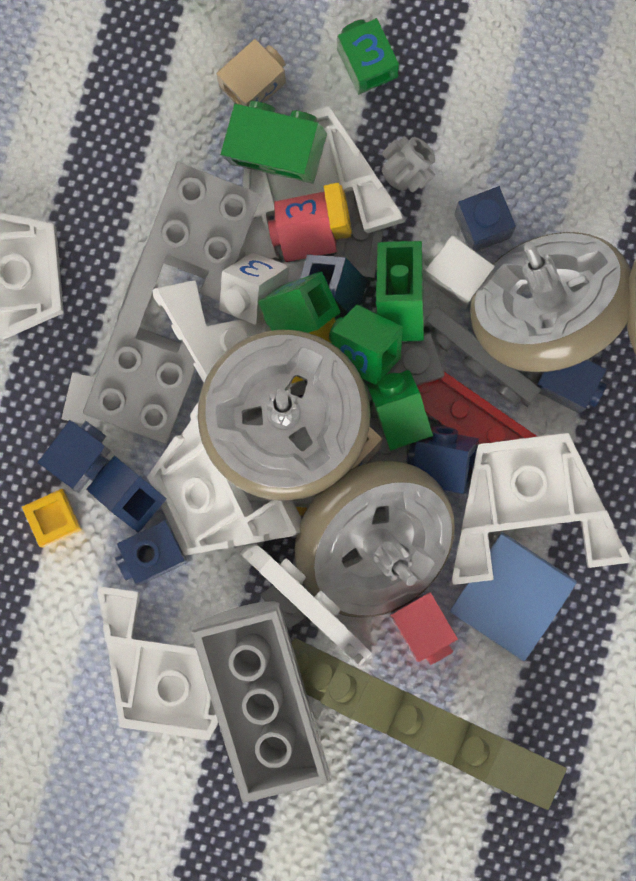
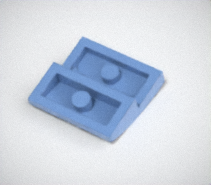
M501 532L490 548L494 580L467 583L449 612L522 661H525L555 618L577 581L504 532Z

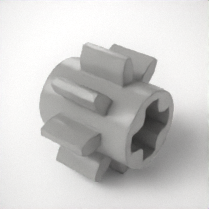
M403 136L399 141L395 139L381 153L388 160L382 167V173L388 183L398 190L404 191L409 188L411 192H414L418 187L422 189L436 175L429 168L435 162V155L428 144L419 138L413 137L408 140Z

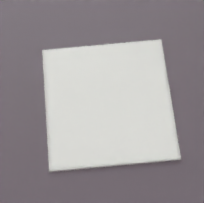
M72 373L61 419L81 424L86 420L94 427L100 428L101 420L83 414L95 377Z

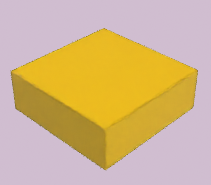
M339 182L323 185L330 228L335 239L351 237L353 233L347 198L342 185Z
M63 488L22 506L37 543L41 548L82 530Z

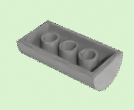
M266 601L240 606L211 616L193 626L190 631L242 802H250L331 782V774L280 603Z

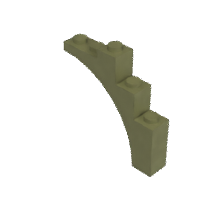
M294 637L292 646L308 696L354 721L387 734L419 752L452 765L486 784L549 810L567 768Z

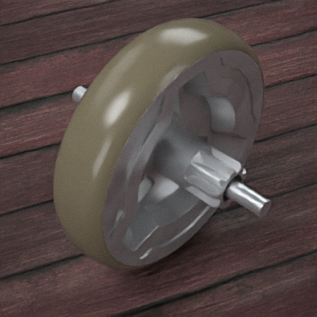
M579 232L552 233L528 240L499 257L493 263L495 268L471 300L470 315L475 336L483 349L492 358L507 367L521 371H555L574 366L593 357L605 349L621 333L628 320L629 274L631 268L621 252L602 238ZM579 283L587 284L575 293L570 290V287ZM524 291L531 292L532 297L526 299L521 294ZM542 321H544L546 328L542 329Z
M266 331L238 342L227 350L211 368L199 397V434L206 454L212 464L236 487L254 496L269 500L291 501L303 499L321 493L333 486L356 463L363 451L369 432V397L365 384L355 365L340 349L330 342L302 331ZM296 376L308 381L303 398L291 394V389L286 390ZM257 408L262 409V425L243 424V411ZM304 428L313 445L304 451H300L289 438H294V434Z
M377 461L350 469L333 486L317 494L300 522V533L296 535L294 552L297 569L306 576V579L303 581L305 588L313 597L321 590L341 609L338 614L348 617L365 618L380 616L407 605L434 582L449 557L455 533L454 513L449 498L434 478L420 468L407 463ZM385 506L384 519H377L374 515L377 507ZM356 548L359 554L358 557L342 564V557Z

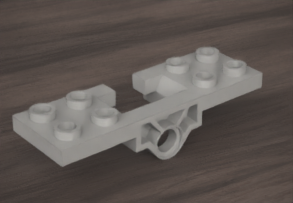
M176 163L147 243L143 248L128 285L113 333L85 404L83 414L167 444L194 374L195 367L193 363L195 361L182 339L180 342L140 328L153 293L152 290L155 288L162 266L165 263L204 278L199 293L220 301L222 271L236 263L262 196L261 194L186 164Z

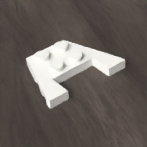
M329 106L309 112V114L317 117L316 122L328 133L314 184L244 168L243 187L262 196L239 253L238 261L252 252L274 261L280 260L277 246L273 247L268 227L270 216L275 215L274 201L324 192L323 185L339 182L345 193L354 190L363 228L366 233L405 222L403 214Z
M0 212V341L63 314L64 311L55 225Z
M306 259L282 263L289 266L288 283L300 279ZM196 280L158 287L152 290L156 302L159 306L162 305L171 319L173 323L171 327L177 338L183 340L195 361L193 365L203 382H205L207 375L217 360L232 346L255 334L271 331L265 320L257 325L240 319L206 326ZM305 381L291 383L286 390L291 389V394L295 396L303 395L306 389Z
M197 403L190 414L191 421L181 435H176L147 476L151 486L167 498L161 505V508L183 555L298 535L302 519L292 500H272L254 512L244 491L229 482L212 464L206 454L199 434V403Z
M569 433L477 445L452 574L453 585L494 580L488 540L489 532L581 521L588 568L630 563L629 555L613 527V522L593 486L594 484Z
M256 543L234 546L252 566L359 666L372 654L335 617L341 609L321 590L313 597L302 586L306 576L287 558L279 565Z
M98 586L97 594L104 623L103 630L111 666L110 672L119 727L210 740L218 725V720L196 648L134 639L140 592ZM231 605V609L239 607Z

